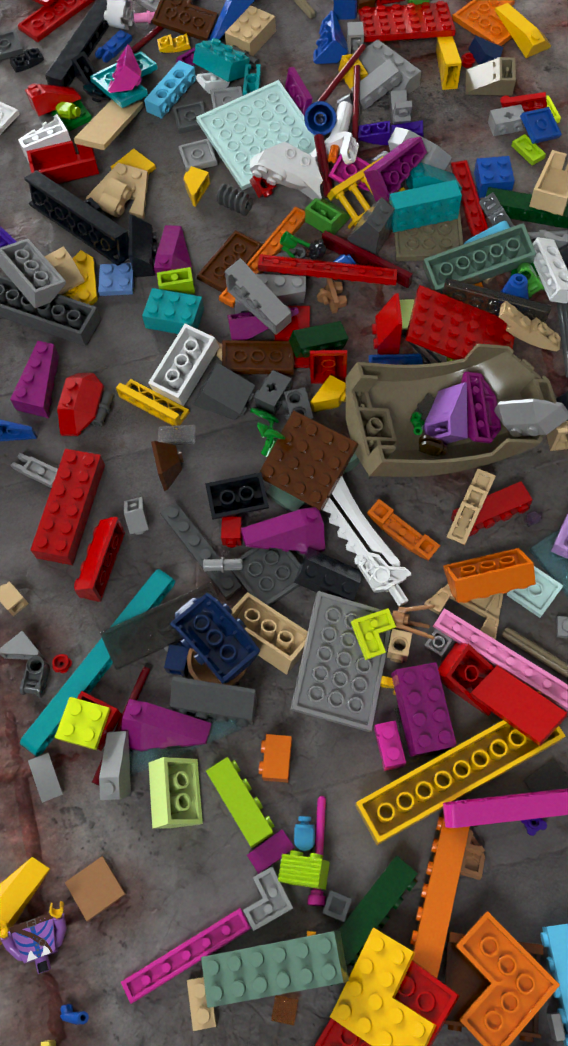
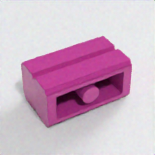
M396 721L375 725L374 732L380 757L383 760L384 771L405 767L406 760Z

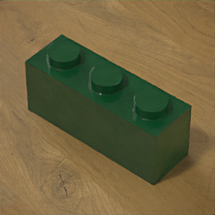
M341 321L293 330L289 342L296 358L310 357V351L342 350L349 338Z

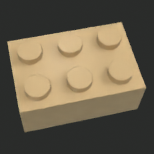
M250 5L225 32L226 45H235L243 51H248L251 56H254L276 32L275 16Z

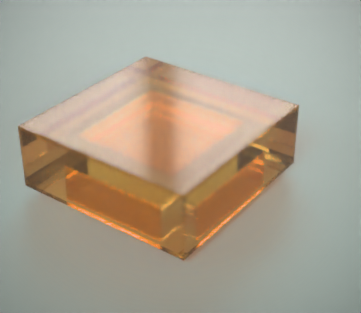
M275 995L271 1021L294 1026L298 1000Z

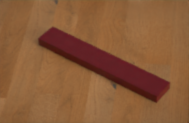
M326 230L323 232L322 239L326 248L340 255L345 254L347 256L349 254L360 265L397 269L396 283L406 288L410 287L413 273Z

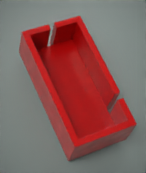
M72 140L27 151L31 173L37 170L57 184L99 174L93 148L76 144L79 154L76 155Z

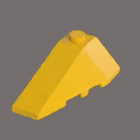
M31 857L0 883V930L4 929L2 921L5 920L8 924V931H10L9 928L14 926L50 871V868L34 857Z

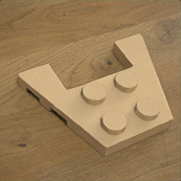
M117 163L91 191L86 200L91 197L98 204L104 193L107 181L112 177L132 188L130 199L134 200L129 213L144 219L149 174L146 170Z
M449 584L437 591L433 597L428 599L424 605L433 604L435 607L429 610L440 615L449 599L457 601L451 593ZM498 593L490 595L488 598L472 599L467 603L460 602L459 604L486 618L480 631L496 640L503 594Z

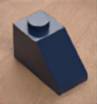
M475 35L469 46V51L473 54L478 65L501 57L503 47Z

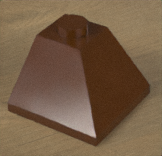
M152 441L151 444L158 475L163 489L166 491L182 471L181 463L184 462L182 452L177 451L176 445Z

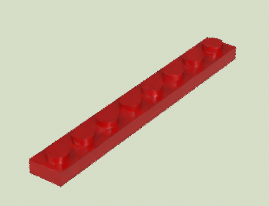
M260 254L258 261V270L264 272L395 286L397 280V269L263 254Z

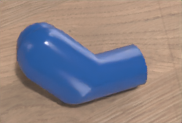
M72 1004L62 1005L60 1008V1018L62 1021L80 1025L87 1023L89 1015L85 1011L73 1012Z

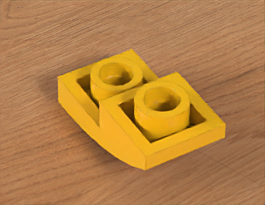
M187 33L174 39L171 34L157 39L159 51L163 53H174L191 49Z

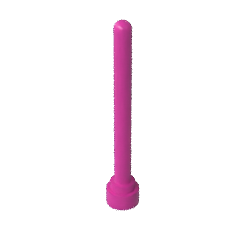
M319 796L317 800L315 854L323 855L326 811V798L324 796ZM313 888L310 891V895H308L307 905L325 906L326 896H324V891Z

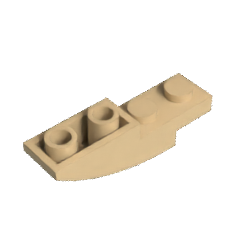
M507 301L501 304L499 318L507 323L506 331L533 346L551 351L560 350L561 337L557 332L550 329L546 323L537 317L531 321Z

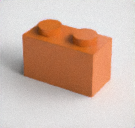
M266 734V740H262L261 753H264V761L259 763V774H262L263 781L289 782L292 736Z

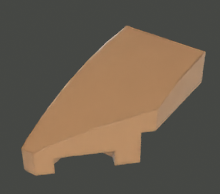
M469 829L460 875L481 880L485 861V849L482 845H479L473 836V831Z

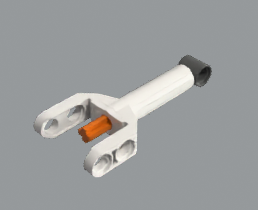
M349 93L337 100L336 124L330 136L324 140L329 162L336 163L337 157L342 154V159L346 165H350L356 160L359 144L352 137V134L348 132L353 114V93ZM315 148L311 152V156L315 158L319 169L317 153Z

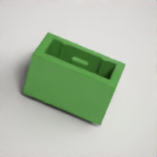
M314 198L305 208L306 223L321 232L326 230L334 235L351 218L347 211L326 199Z

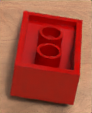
M31 84L28 86V89H25L30 104L38 116L56 110V106L60 102L73 103L81 99V96L73 87Z
M399 293L394 294L375 316V324H372V335L375 334L376 337L373 339V348L377 349V355L399 354L402 332Z
M347 350L310 351L311 384H324L329 375L346 383Z
M455 643L438 668L441 683L485 715L489 716L492 711L471 697V692L494 667L471 645Z

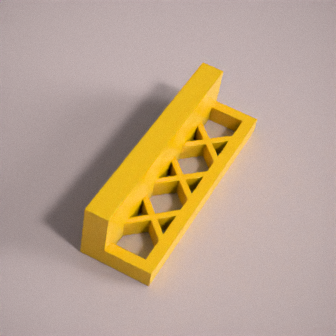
M132 379L126 385L119 383L116 387L120 398L177 429L190 413L189 409ZM134 386L138 388L139 392L131 389V387ZM145 395L153 396V400L146 397ZM159 403H166L168 405V408ZM179 410V411H181V412H183V413H182L181 416H180L178 413H176V412H174V411Z

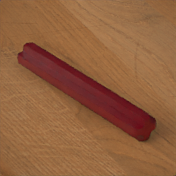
M317 134L314 136L319 170L323 180L324 197L329 199L327 195L332 189L331 177H329L330 171L324 137L322 134Z

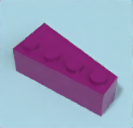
M422 137L405 140L364 171L376 202L381 197L389 202L390 194L399 190L403 180L409 177L410 171L425 156L427 151Z

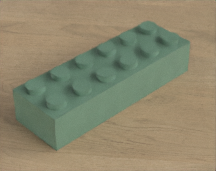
M522 223L425 258L423 269L431 290L447 294L451 290L469 286L514 270L521 263H533L536 252L526 227Z
M340 931L201 957L207 1008L349 981Z

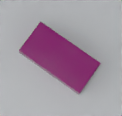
M282 829L247 854V857L258 874L279 861L282 858V854H288L295 847Z

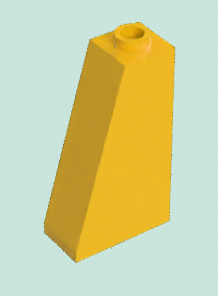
M453 36L437 37L436 54L442 90L458 89L461 59Z

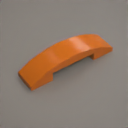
M378 499L367 512L368 516L403 547L429 561L441 545L426 534L424 536L395 515L391 507Z

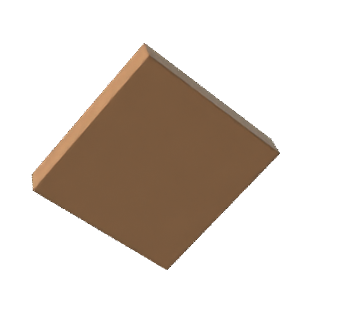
M101 856L65 882L87 922L126 895L104 856Z

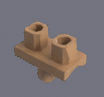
M326 278L327 285L320 289V292L317 294V300L324 303V305L329 304L332 314L337 313L338 308L346 306L347 298L346 295L337 296V294L343 291L341 282H333L332 278Z

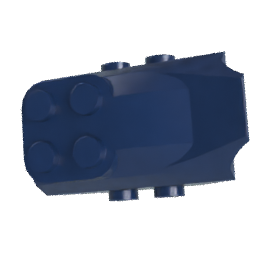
M206 593L201 598H192L176 611L175 619L170 625L182 638L180 640L182 645L187 650L191 648L195 652L193 657L201 666L205 664L223 684L233 680L250 666L258 656L260 649L246 632V625L240 618L235 619L231 615L233 612L226 603L222 605L216 598Z

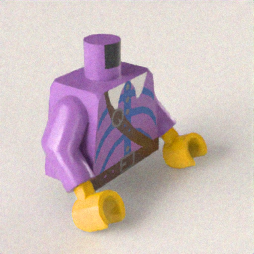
M60 901V909H54L53 903H51L48 914L10 927V931H8L7 922L5 920L2 921L4 929L0 930V940L5 949L17 961H23V963L35 961L38 974L51 970L48 956L57 953L58 947L63 943L67 930L63 913V901Z

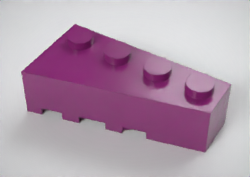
M37 341L10 398L17 411L49 418L52 390H54L55 385L54 378L59 361V355L54 344Z

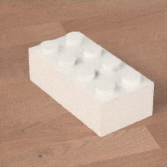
M184 324L148 382L152 390L184 406L219 349L215 337Z

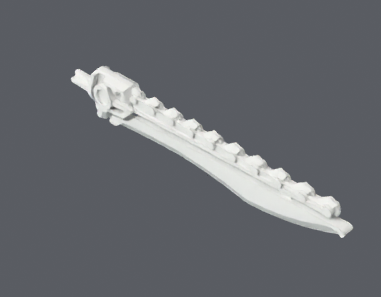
M341 476L332 492L333 497L371 550L382 554L392 566H388L379 554L367 551L330 498L322 511L331 513L329 523L340 527L337 531L338 537L348 540L346 550L357 554L354 558L355 564H357L373 592H390L400 607L409 600L399 584L406 580L408 576H411V572L405 567H400L401 562L364 517L353 499L343 476Z

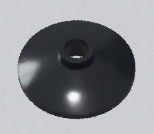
M89 84L83 86V90L92 97L93 101L111 100L97 86Z

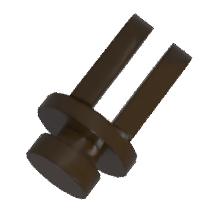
M423 435L419 438V452L432 456H444L446 454L448 446L443 444L441 439L430 435Z

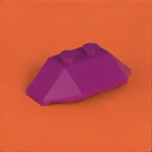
M465 371L461 383H467L468 438L474 442L491 443L501 430L500 419L494 412L497 406L496 395L481 373Z

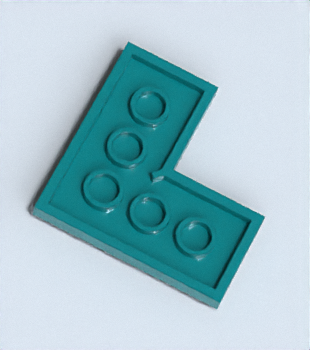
M142 51L134 54L141 69V77L149 75L158 69L157 63ZM117 63L90 76L91 82L121 108L128 107L130 104L148 95L147 89L141 84L138 87L134 86L132 90L108 92L110 81H114L112 75L116 70Z

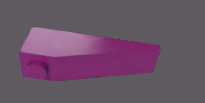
M165 225L156 253L154 265L156 278L157 272L191 267L192 272V265L182 227Z
M297 307L290 308L291 317L299 313ZM250 312L227 315L231 340L246 341L245 339H250L269 329Z
M129 699L122 718L121 731H128L129 749L148 751V749L152 748L167 749L170 746L180 745L185 747L207 744L212 723L157 705Z

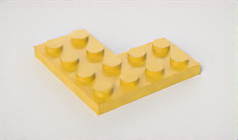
M373 928L330 1018L371 1046H427L436 1025L395 999L415 956V952Z

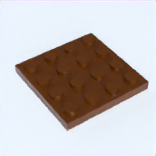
M293 410L281 432L286 437L285 440L277 439L260 472L262 473L263 480L310 506L316 507L322 512L359 444Z

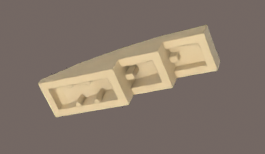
M477 469L446 538L463 545L466 544L495 480V475Z

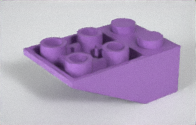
M466 382L438 391L424 424V435L439 438L443 441V444L468 438Z

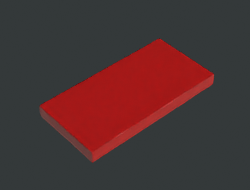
M288 306L289 308L297 307L299 313L292 316V322L277 335L275 334V341H289L293 330L310 327V306ZM293 352L294 368H310V357L296 358Z
M498 665L471 692L472 698L539 746L545 742L567 717L566 711Z

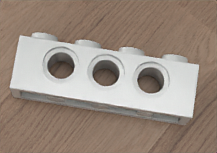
M537 237L532 243L536 252L533 263L547 296L551 302L568 303V270L558 247L552 239Z

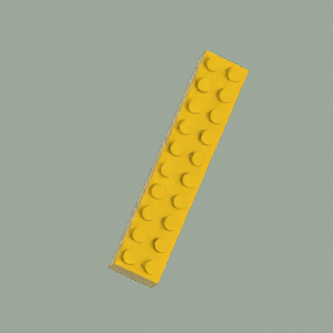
M502 720L357 801L355 806L376 845H379L443 808V803L462 798L557 744L566 735L558 726L545 742L539 746Z

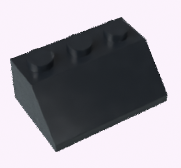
M129 215V259L134 277L155 276L154 265L157 253L155 242H157V233L153 232L151 224L134 215Z
M261 472L205 483L212 520L269 508Z
M308 547L294 583L316 593L321 591L354 601L361 582V571Z

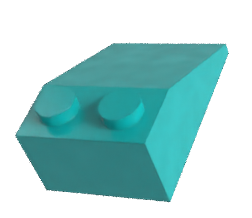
M419 162L410 171V175L406 179L408 189L456 180L460 191L462 190L453 173Z

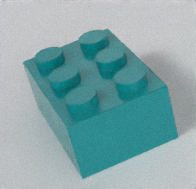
M216 38L197 43L193 58L194 64L227 82L243 78L245 64H249L250 58L245 56V53L234 50L232 46L225 45Z
M152 288L142 314L145 328L179 334L184 324L198 329L204 311L203 300L201 296Z

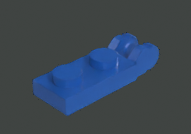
M119 30L109 41L98 48L95 52L96 58H102L105 63L115 58L133 40L132 35Z

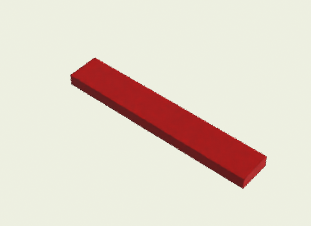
M467 160L451 162L452 173L462 187L461 203L471 236L474 237L488 229L482 207L479 204L480 200Z

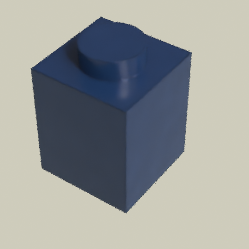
M182 643L169 644L164 669L169 674L187 676V655L189 650Z

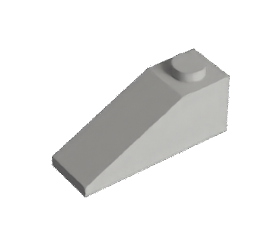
M128 731L107 732L99 776L100 800H115L131 796Z

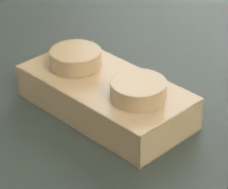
M204 977L187 980L193 1031L216 1027L215 1007L207 1008Z

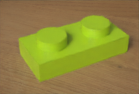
M526 134L512 141L511 146L532 166L545 159L546 153L536 144H532L531 139Z

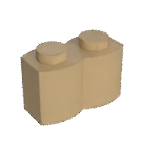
M110 177L98 205L101 207V210L119 218L125 211L124 206L131 197L132 188Z

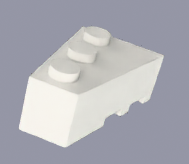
M58 114L53 116L54 120L48 124L44 122L42 124L43 127L39 130H32L18 139L28 163L27 151L71 141L68 130Z

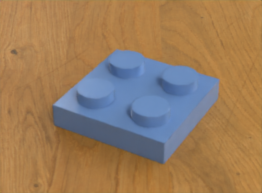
M121 263L118 266L116 264H100L98 290L100 296L133 294L134 273L131 263Z

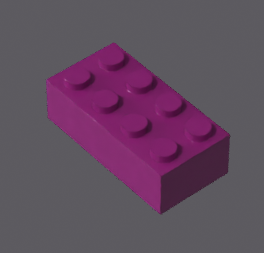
M437 663L396 669L391 673L410 757L456 747L457 744Z

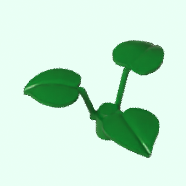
M251 408L250 413H254L270 423V426L257 423L262 438L267 437L261 454L268 457L277 441L275 438L285 440L286 437L273 429L274 422L279 423L275 416L268 412Z

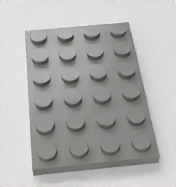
M321 591L316 593L290 710L359 730L372 731L386 653L365 660L350 622L381 611V609ZM391 630L379 634L386 652Z

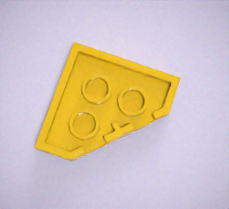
M80 250L72 259L85 282L62 294V296L93 305L98 300L95 261L92 256Z

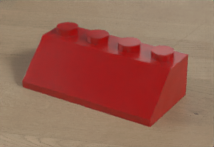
M118 517L100 520L98 526L94 528L92 544L88 545V555L81 564L80 577L74 583V591L81 598L97 602L102 601L125 535Z

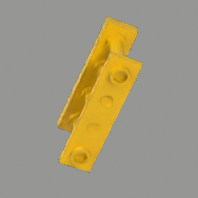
M381 158L332 188L327 195L330 201L335 198L339 200L352 218L348 225L349 229L356 226L364 213L359 216L344 196L345 192L348 190L352 191L365 212L371 208L357 188V184L360 182L365 183L372 193L364 171ZM402 187L399 191H405V188Z

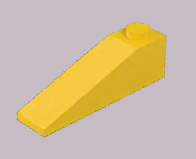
M509 3L495 8V12L525 58L551 48V44L545 35Z

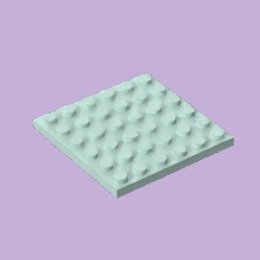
M279 80L196 117L197 123L242 191L252 186L249 181L253 176L250 171L251 158L263 150L283 142H287L309 155L316 148L314 142L315 135L308 131L304 115Z

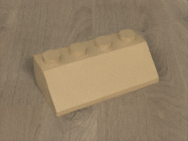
M247 592L231 609L233 612L231 615L235 619L240 618L246 625V632L260 649L258 656L287 675L303 654L308 631Z

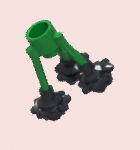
M287 231L280 239V244L283 245L282 250L291 258L296 257L289 249H294L297 243L307 247L310 250V258H314V260L318 257H323L326 252L323 239L315 240L314 243H308Z

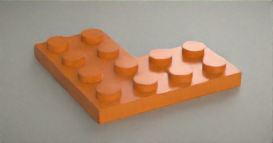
M472 0L454 13L452 20L472 34L502 46L512 39V36L495 12V8L506 3L513 6L515 0Z
M486 911L455 946L490 982V985L463 1014L459 1021L482 1046H509L560 984Z

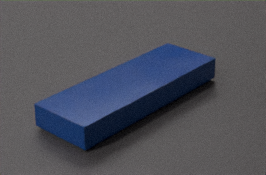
M420 354L369 355L368 358L369 363L395 365L423 364Z

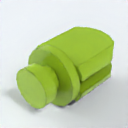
M60 102L56 106V111L60 118L75 119L81 114L80 108L73 103Z

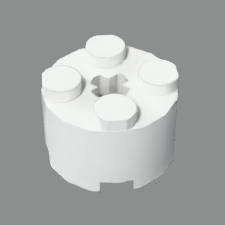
M107 0L104 20H107L111 27L129 30L128 27L132 26L134 22L133 13L135 11L132 10L134 1Z

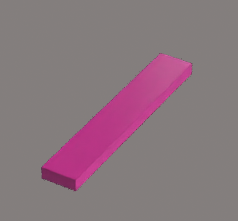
M237 909L121 981L130 1004L200 962L201 957L211 955L251 930L242 909Z

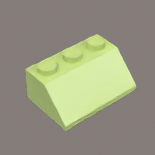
M163 757L149 762L152 828H177L203 824L198 759Z

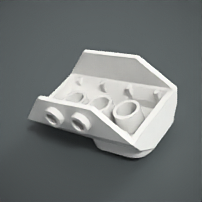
M283 142L267 148L251 158L250 171L253 176L262 177L271 185L281 184L289 188L298 189L312 200L314 198H322L320 185L323 180L313 156L287 142Z

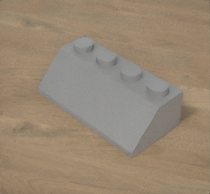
M377 39L366 47L360 62L368 75L388 59L399 70L403 81L390 91L406 90L408 95L420 86L421 70Z
M29 239L0 248V268L34 308L50 303L65 286L66 281Z

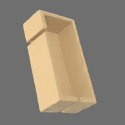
M551 151L533 190L529 207L563 215L568 204V163L566 170H562L566 153Z

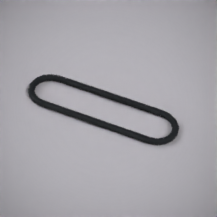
M403 329L401 335L406 338L404 332H407V330ZM408 342L429 364H432L413 343ZM426 349L427 352L438 363H441V361L429 349Z

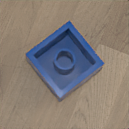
M509 156L476 159L474 177L479 198L486 197L488 187L513 190L515 181Z

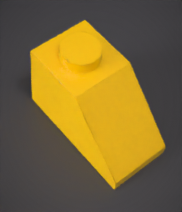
M191 166L184 175V182L192 205L196 207L210 185L209 172Z
M329 375L311 400V411L318 412L337 408L342 402H346V383Z

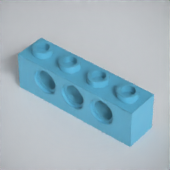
M179 60L144 99L146 111L162 119L195 82L194 66Z

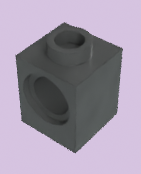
M330 890L323 915L344 923L352 899Z

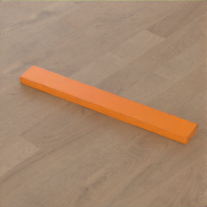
M295 206L249 260L247 265L255 274H262L264 272L258 270L260 254L272 256L279 254L283 247L280 244L282 235L286 231L295 235L305 223V211ZM226 288L219 296V301L234 308L235 298Z

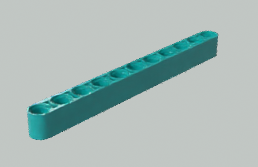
M157 569L23 735L20 745L36 757L45 751L55 738L69 697L77 699L81 691L90 694L171 591L175 584V579L160 569Z

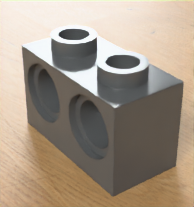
M306 388L285 391L284 399L281 401L283 410H287L288 413L285 415L286 422L293 410L313 420Z

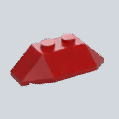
M76 373L66 378L57 407L61 436H79L82 433L81 431L96 418L104 385L94 373Z

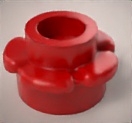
M465 53L461 56V65L465 68L472 67L476 61L472 53Z
M59 654L53 658L52 668L56 673H66L69 667L72 666V660L66 654Z

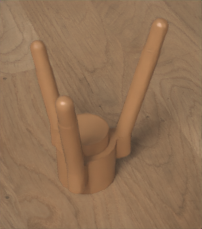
M433 604L399 607L398 610H393L392 618L397 629H403L432 640L435 638L433 635L408 627L411 625L430 628V625L410 621V614H406L409 611L434 608Z

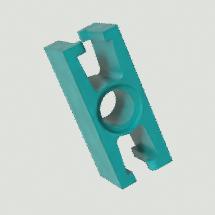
M245 64L243 96L261 88V64H256V73H250L251 64Z

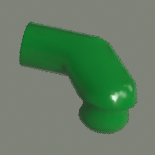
M413 412L410 418L415 435H421L424 430L425 422L421 419L422 414L420 412Z

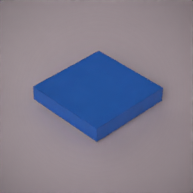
M549 107L523 112L520 115L532 144L557 139L562 135Z

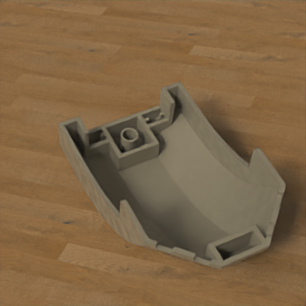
M476 344L464 359L441 363L395 365L357 362L346 376V422L350 439L359 444L354 453L369 476L422 477L448 474L473 469L509 458L539 445L544 435L513 437L500 421L501 430L491 443L474 442L467 438L446 444L448 449L444 456H432L419 452V438L424 435V430L421 435L414 434V427L410 422L412 413L420 412L422 414L421 419L425 422L438 391L461 384L465 371L481 373L484 376V380L496 395L497 405L500 401L523 399L546 400L556 404L557 401L549 379L544 375L540 377L533 371L534 367L525 359L520 360L513 354L514 350L509 346Z

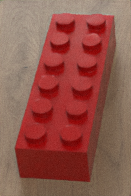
M71 449L64 450L30 549L37 559L73 565L105 467L101 455Z

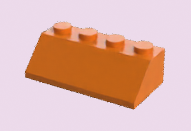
M520 548L443 565L451 593L458 603H467L477 598H488L490 595L504 594L514 589H526L536 584L534 563Z

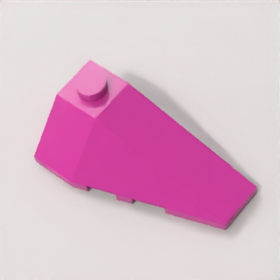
M128 44L120 55L116 70L112 75L114 81L111 80L109 83L108 92L110 93L132 90L134 86L138 87L142 80L141 69Z

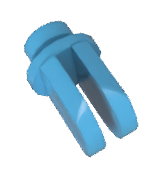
M298 816V821H301V823L295 824L294 844L299 850L307 851L315 844V825L309 824V821H311L310 816Z

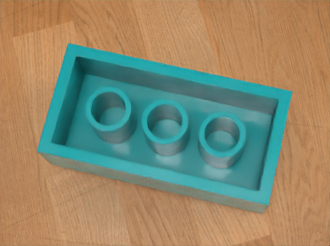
M452 180L391 193L389 204L395 208L391 225L393 233L458 219L462 194L457 181Z

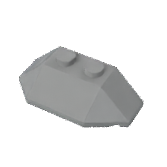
M396 127L388 141L390 152L405 140L421 136L410 130ZM422 137L427 153L420 163L446 170L452 157L438 145Z
M539 399L500 401L494 409L495 414L513 437L547 435L568 420V410L560 402L555 404Z

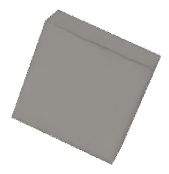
M556 1012L546 1013L551 1039L555 1041L565 1040L561 1014Z

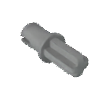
M221 557V559L203 560L204 572L221 571L224 573L226 570H242L243 568L242 559H224V557Z

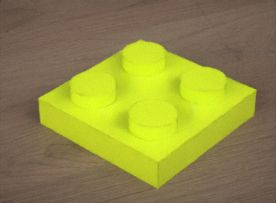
M69 697L55 738L97 750L111 709Z

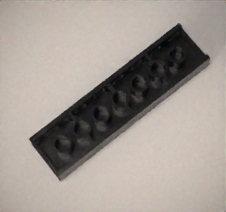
M37 170L24 177V180L29 183L32 199L29 205L117 266L129 259V236L126 229ZM118 254L119 259H116L113 256Z

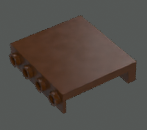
M447 932L444 984L460 996L444 1024L448 1025V1030L462 1032V1027L465 1026L459 1019L490 985V982L455 947L466 934ZM518 942L540 964V955H543L544 945ZM539 1011L518 1034L519 1040L534 1042V1038L541 1039V1034H538Z

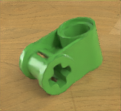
M524 262L517 267V274H521L524 271L529 272L528 275H524L528 280L529 298H532V295L538 291L545 290L540 277L530 263Z

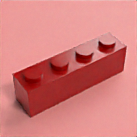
M522 481L487 495L469 536L476 534L484 527L488 529L500 520L507 521L514 514H523L530 509L533 499ZM459 508L453 510L452 521H454Z

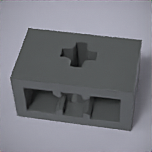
M272 370L270 375L265 377L261 389H258L255 393L256 407L276 415L282 405L281 400L284 399V392L292 389V378Z

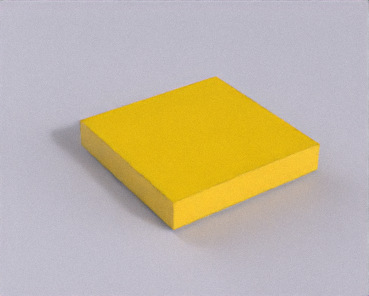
M132 149L111 166L112 170L117 163L146 170L148 174L156 169L153 162L135 149Z

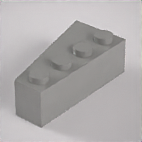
M241 258L225 270L227 291L274 334L277 335L292 322L290 308L276 297Z
M256 274L284 305L304 303L306 276ZM235 298V314L248 310Z

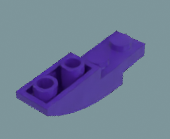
M423 120L391 125L390 121L360 125L358 139L376 145H389L388 141L396 127L410 130L424 137Z

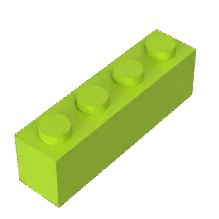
M226 757L206 770L250 847L254 848L274 835L272 828L275 826L269 816L264 817L260 810L263 806L257 797L252 798L249 793L252 788L246 778L241 780L238 775L241 770L235 760L231 762Z

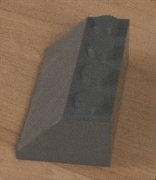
M173 676L170 701L172 711L185 715H194L195 718L200 720L213 718L219 723L231 721L236 722V725L247 727L248 724L254 725L258 703L256 689Z

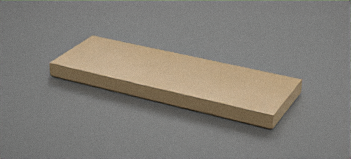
M111 99L74 138L75 144L105 150L144 107L143 102L136 101L128 107L121 108Z

